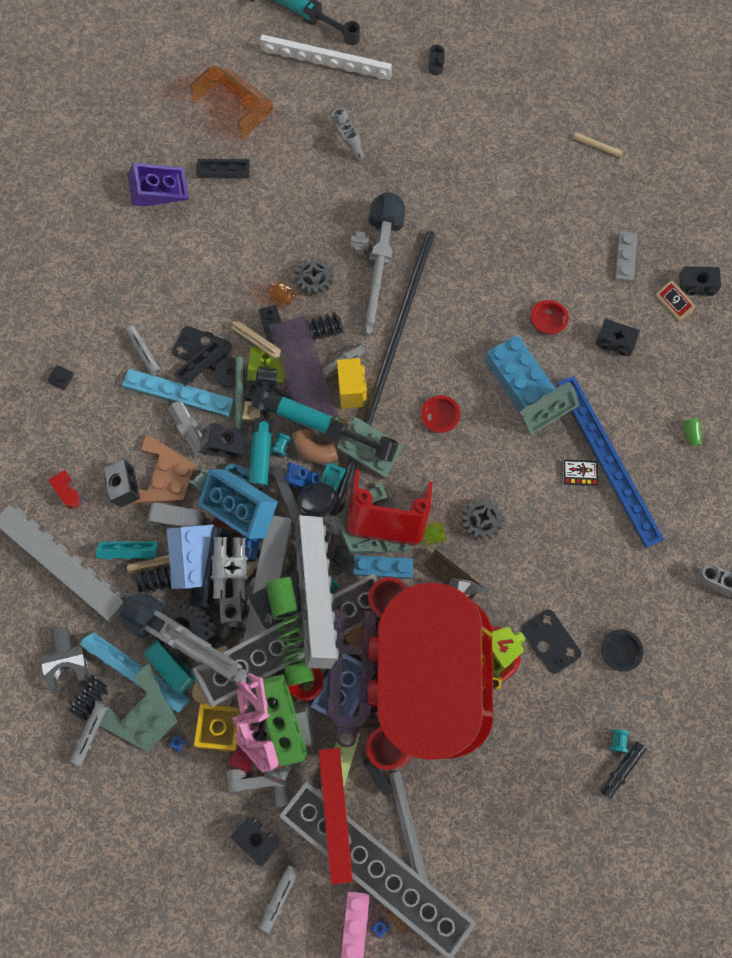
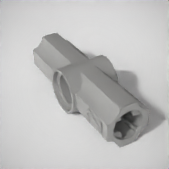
M182 401L171 404L168 411L176 422V427L183 439L189 444L193 454L199 456L206 453V451L200 450L202 434L194 417H191Z

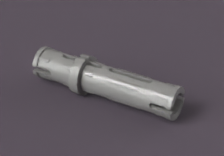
M135 325L128 326L125 329V333L132 342L131 346L138 352L150 375L155 376L159 374L162 370L146 346V340L140 336Z
M359 343L351 350L343 352L342 356L315 373L316 379L322 384L338 372L337 360L358 358L366 353L364 347Z
M98 702L95 703L81 737L76 740V748L69 760L71 763L78 766L82 765L88 749H91L93 746V738L108 709L106 705Z
M287 865L270 903H267L265 906L266 911L258 925L259 929L270 934L277 916L282 913L281 908L300 871Z

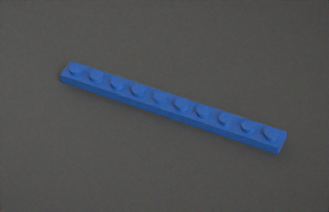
M575 376L558 382L557 388L568 382L574 387L580 406L573 409L571 413L645 549L662 542L664 538Z

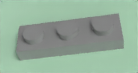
M620 231L618 234L615 281L633 283L637 233Z

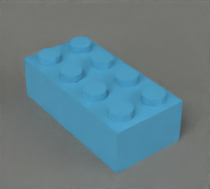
M519 335L487 351L485 357L486 364L519 412L526 406L540 400L542 396L556 390Z
M209 469L198 505L248 539L266 538L277 501L228 470Z

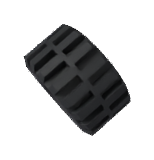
M179 605L175 609L169 610V615L166 614L167 617L185 628L190 623L191 633L213 645L214 641L212 639L216 636L214 632L216 625L212 624L214 619L212 616H209L210 613L198 607ZM161 640V643L165 644V650H168L171 655L191 658Z

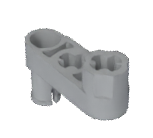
M336 108L331 113L336 129L345 144L351 149L354 159L360 160L358 154L361 159L365 155L360 146L361 141L357 129L348 117L346 109Z
M239 769L227 771L229 793L272 787L275 795V807H286L288 805L287 773L280 774V782L278 774L268 775L269 777L261 776L246 779V772Z

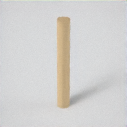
M576 132L573 139L618 158H621L623 151Z

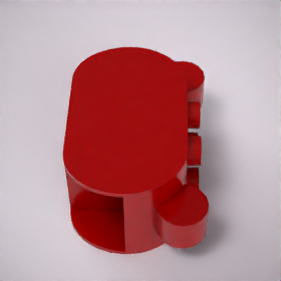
M394 577L379 579L371 587L368 596L371 609L381 617L379 636L371 637L369 642L370 661L378 663V680H370L368 697L371 706H378V719L381 727L373 731L368 738L366 745L367 756L377 768L394 770L406 766L412 757L426 760L454 759L472 753L488 738L494 719L493 633L488 616L466 594L452 586L441 583H421L409 587Z

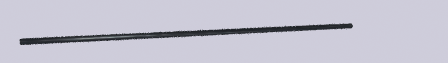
M427 231L363 418V422L370 426L435 237L433 231ZM349 459L337 495V504L332 510L329 520L334 519L343 510L351 480L358 465L352 459ZM335 520L329 521L326 527V535L324 537L325 542L328 543L326 557L337 528ZM270 697L272 703H278L276 698ZM265 720L260 721L259 730L255 736L257 742L265 741L267 733L264 731Z

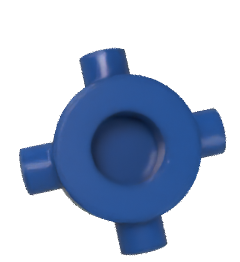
M175 734V737L169 743V747L172 746L174 749H177V752H181V748L187 743V740H183L179 737V734Z
M378 918V922L371 926L370 930L378 935V939H382V935L389 931V926L382 922V918Z

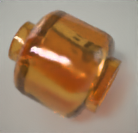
M283 280L277 283L273 282L268 289L270 293L269 299L282 308L286 305L289 307L296 296L294 293L295 289Z

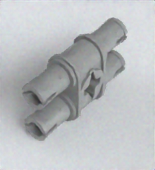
M214 537V556L211 558L212 576H210L211 580H213V598H226V580L228 578L233 580L232 597L245 598V580L248 578L246 576L248 560L247 556H245L246 538H233V556L228 558L226 556L227 537ZM232 566L235 567V569L227 570L224 569V567Z

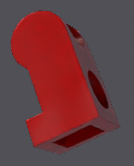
M65 470L48 480L68 508L75 509L80 506L81 497L69 486L68 483L72 479Z

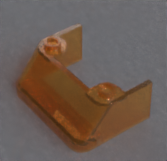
M217 66L209 67L190 84L193 102L197 103L212 88L221 83L243 101V107L248 111L237 121L239 137L243 140L273 112V102L233 70Z

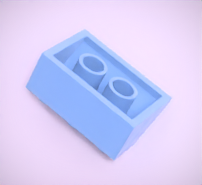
M339 651L338 660L334 662L331 669H326L323 675V690L316 698L310 700L309 707L347 726L375 670Z

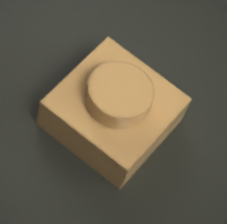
M245 401L242 420L244 422H253L255 417H260V409L253 407L251 402Z

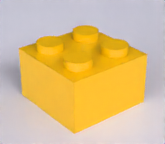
M360 358L337 360L341 409L363 407V401L367 400L364 365L360 364Z
M200 704L194 746L199 749L235 752L238 743L235 736L237 734V727L233 723V717L240 714V709L218 705L209 707L208 704Z

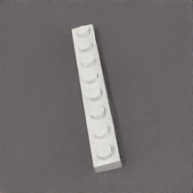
M262 35L260 38L261 51L269 54L274 53L282 57H292L299 61L305 60L317 65L322 64L331 68L344 69L347 72L353 71L365 76H375L379 79L390 80L392 64L267 35Z

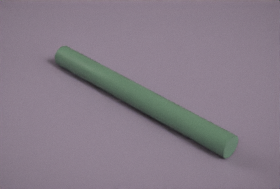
M236 357L235 428L243 431V358Z

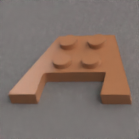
M146 434L141 451L159 456L148 490L139 489L140 499L128 505L153 502H184L190 486L188 482L192 480L196 468L195 464Z

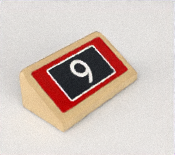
M673 281L666 284L655 295L678 321L693 312L696 307Z

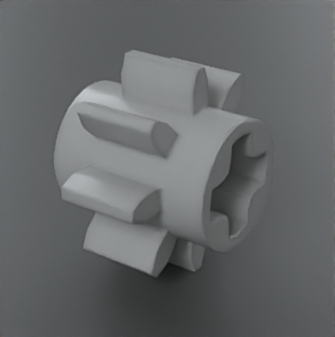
M357 231L356 236H351V249H355V254L363 255L364 250H369V237H365V232Z

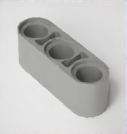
M151 503L146 523L154 526L157 524V526L164 528L203 526L205 513L183 507Z
M712 564L706 565L698 572L697 579L699 583L732 598L731 572ZM705 571L711 574L712 579L706 577ZM724 580L730 583V588L725 586Z

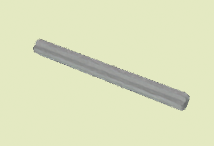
M399 771L389 774V779L412 870L428 882L402 776Z

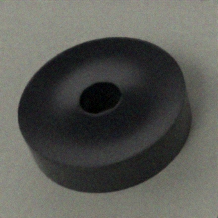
M235 358L222 359L216 365L215 377L217 382L223 387H235ZM243 366V380H244V377H245V369H244V366ZM232 371L233 374L227 375V372Z

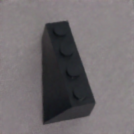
M217 527L212 530L203 585L192 588L188 606L220 612V598H213V580L210 578L212 576L211 558L214 556V537H227L226 556L231 558L233 556L234 532ZM227 566L224 569L232 570V567ZM228 578L226 580L225 596L226 598H232L231 578Z

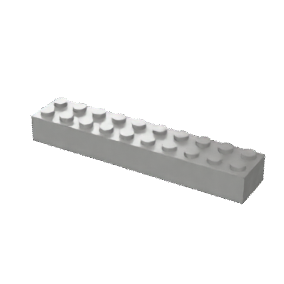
M374 573L333 595L331 608L335 612L333 627L337 631L336 640L346 635L357 624L362 626L379 617L371 609L368 600L371 587L378 581ZM302 611L294 615L300 617L298 620L278 627H302V629L281 639L304 638ZM286 619L222 654L240 664L247 674L251 673L265 679L294 663L283 662L284 658L303 650L280 651L282 647L298 641L277 640L278 637L296 630L275 629L276 626L292 620ZM304 640L283 650L305 648ZM305 652L287 660L302 659L305 657ZM201 664L191 670L209 707H213L237 694L239 686L236 685L235 681L228 680L205 664ZM246 677V683L249 686L252 684V681Z
M305 782L279 817L329 858L323 795ZM347 816L353 879L445 957L453 958L477 923Z

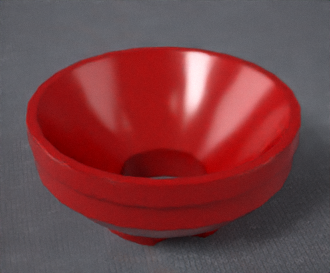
M319 668L311 669L314 680H312L313 687L310 690H303L301 688L302 683L288 686L289 692L294 698L308 701L316 698L321 693L324 687V676Z

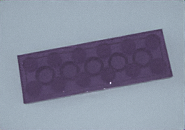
M305 316L269 325L274 345L281 350L278 358L292 400L332 417L338 416ZM301 424L302 429L313 430Z

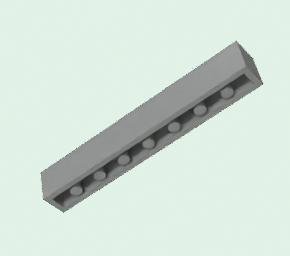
M8 505L0 514V529L112 624L120 615L122 603L126 598L118 591L113 593L109 589L111 585L104 579L99 581L95 578L97 574L90 567L86 569L80 565L82 561L74 554L72 557L66 553L68 549L60 542L56 545L52 541L54 537L46 530L42 533L38 529L40 525L32 518L28 521L24 517L26 513L19 507L14 509Z
M299 515L295 524V538L306 668L331 669L334 662L338 660L339 650L335 647L337 631L333 627L335 612L331 608L333 594L330 593L331 576H328L329 559L326 558L328 543L325 542L324 538L326 526L323 525L322 517Z
M273 516L266 538L260 539L258 551H261L260 558H256L254 570H257L256 578L253 577L251 581L253 594L265 588L266 582L282 578L293 524L291 518ZM250 597L247 601L249 614L248 617H244L243 621L245 634L244 637H240L239 644L267 630L262 625L250 603ZM266 613L265 623H274L273 615Z

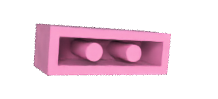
M348 891L341 958L364 957L369 893Z

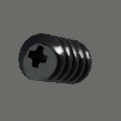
M335 312L332 313V317L325 314V319L318 316V321L314 318H311L310 323L304 320L303 326L308 343L309 337L316 341V335L322 340L324 333L329 338L331 331L335 336L337 335V330L344 334L341 318Z
M170 563L168 570L163 565H161L160 571L154 566L152 573L149 572L148 568H145L143 575L140 570H137L136 581L139 593L143 590L145 594H148L150 588L153 592H156L157 587L163 591L165 584L169 589H172Z
M93 674L90 675L93 682L85 681L88 688H79L82 695L74 694L76 702L68 701L71 708L67 709L84 722L87 721L84 714L91 715L90 707L94 708L95 701H103L101 694H109L106 689L109 686Z

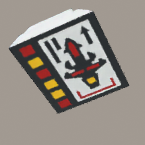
M564 459V485L598 486V461Z

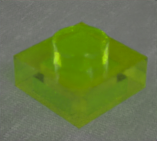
M443 522L426 525L425 537L427 546L447 542Z

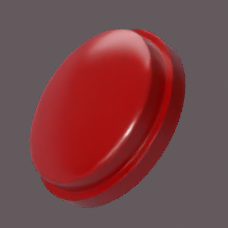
M543 300L532 308L530 320L534 328L540 333L554 335L566 328L569 314L561 303L554 300ZM546 310H552V313L548 314Z
M438 395L428 399L421 410L423 424L427 429L435 433L449 432L460 421V407L454 399L448 396ZM429 414L432 415V420H428Z

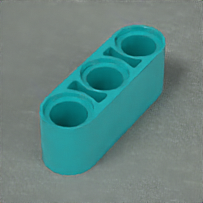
M157 638L144 652V655L177 693L183 695L196 682L191 672L192 669L180 656L171 655L168 650H165V644H162L161 640Z

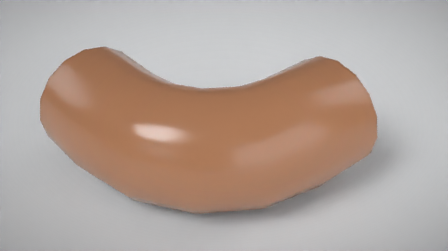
M308 429L298 430L292 434L293 443L298 453L307 461L316 464L338 461L333 442L325 445L314 443Z

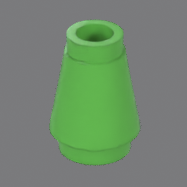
M698 418L684 420L682 428L690 443V447L701 445V422L698 421Z

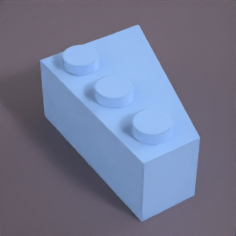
M213 525L167 529L172 589L193 588L203 585Z

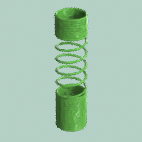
M286 577L266 582L265 587L273 619H292L276 626L275 629H296L278 637L277 640L279 641L298 640L282 647L280 651L303 650L283 659V662L305 661L284 668L288 686L314 680L312 668H306V659L287 660L304 653L305 648L283 650L304 640L303 637L281 639L301 630L302 627L278 628L298 620L300 617L275 618L281 614L298 610L291 578Z

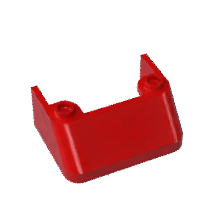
M356 469L350 485L346 521L347 532L355 537L412 546L418 545L424 537L431 510L433 482H428L422 492V498L415 499L412 502L410 511L372 505V494L366 489L358 488L360 470Z

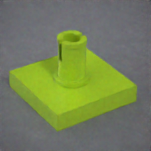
M251 346L247 382H250V380L256 382L257 368L261 366L277 369L276 385H284L287 349L279 348L281 350L280 356L273 358L258 347Z

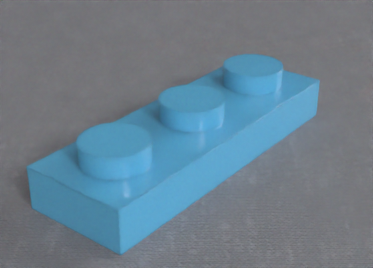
M355 555L353 576H370L374 573L376 577L412 579L413 559Z

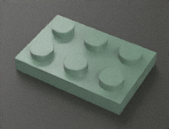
M568 382L565 385L559 386L550 394L542 396L540 400L532 405L526 406L520 411L527 430L532 435L580 405L574 387Z
M357 417L353 419L348 428L378 442L382 436L388 437ZM343 436L336 450L385 479L404 446L399 444L392 462L377 458L375 456V448Z

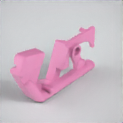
M248 673L247 677L252 681V684L248 686L246 679L242 683L236 682V685L239 686L237 695L240 714L233 717V723L237 727L236 741L262 772L271 771L278 766L274 745L271 741L257 742L253 733L258 731L259 728L252 726V723L260 722L270 716L267 713L268 704L265 698L263 679ZM255 687L257 697L253 694V692L250 689ZM249 701L254 705L256 711L250 713Z

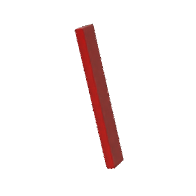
M340 748L319 750L331 885L353 882Z

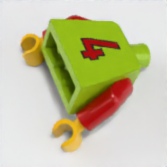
M492 626L493 672L495 675L499 674L497 678H493V680H497L499 683L494 690L501 687L503 680L506 681L517 672L521 662L520 654L524 651L521 645L525 642L523 633L517 632L514 634L509 627Z

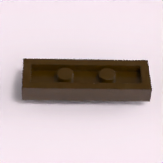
M436 549L423 564L448 584H450V578H455L481 585ZM477 593L470 594L468 597L472 600Z

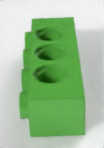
M285 675L263 679L268 704L267 713L270 716L264 720H266L268 726L267 736L269 740H272L279 766L304 761L307 749ZM270 697L276 698L278 704L272 703ZM276 717L282 718L284 723H278ZM282 737L289 739L290 743L283 742Z

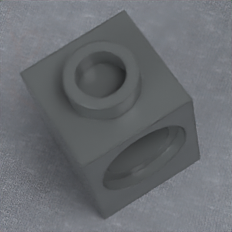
M240 597L220 598L221 624L226 626L227 629L238 628V625H243V609ZM231 609L237 611L236 616L233 618L226 616L227 612Z

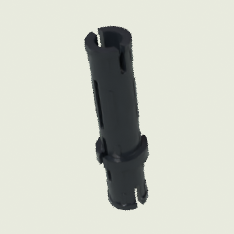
M636 741L617 769L610 773L609 780L600 790L604 796L612 799L619 787L626 783L625 779L647 751L643 744Z

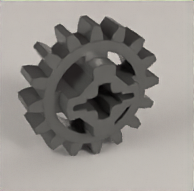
M312 257L310 262L305 259L304 265L299 263V269L295 270V281H297V287H301L302 293L307 290L309 296L312 292L317 296L318 292L324 294V289L330 290V285L333 284L334 272H332V266L327 265V261L322 263L321 258L315 261Z
M482 498L480 503L475 499L473 505L468 503V509L463 511L465 516H462L461 521L466 522L463 524V529L468 528L467 534L473 533V539L480 536L481 541H484L485 536H487L490 540L492 539V533L497 536L499 533L497 529L501 530L503 527L501 523L504 521V517H500L503 511H497L498 504L491 505V499L488 503H485L484 498ZM484 513H486L484 522H482V525H480V519L482 518Z

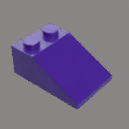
M142 163L132 164L127 174L132 205L152 206L189 199L184 168Z

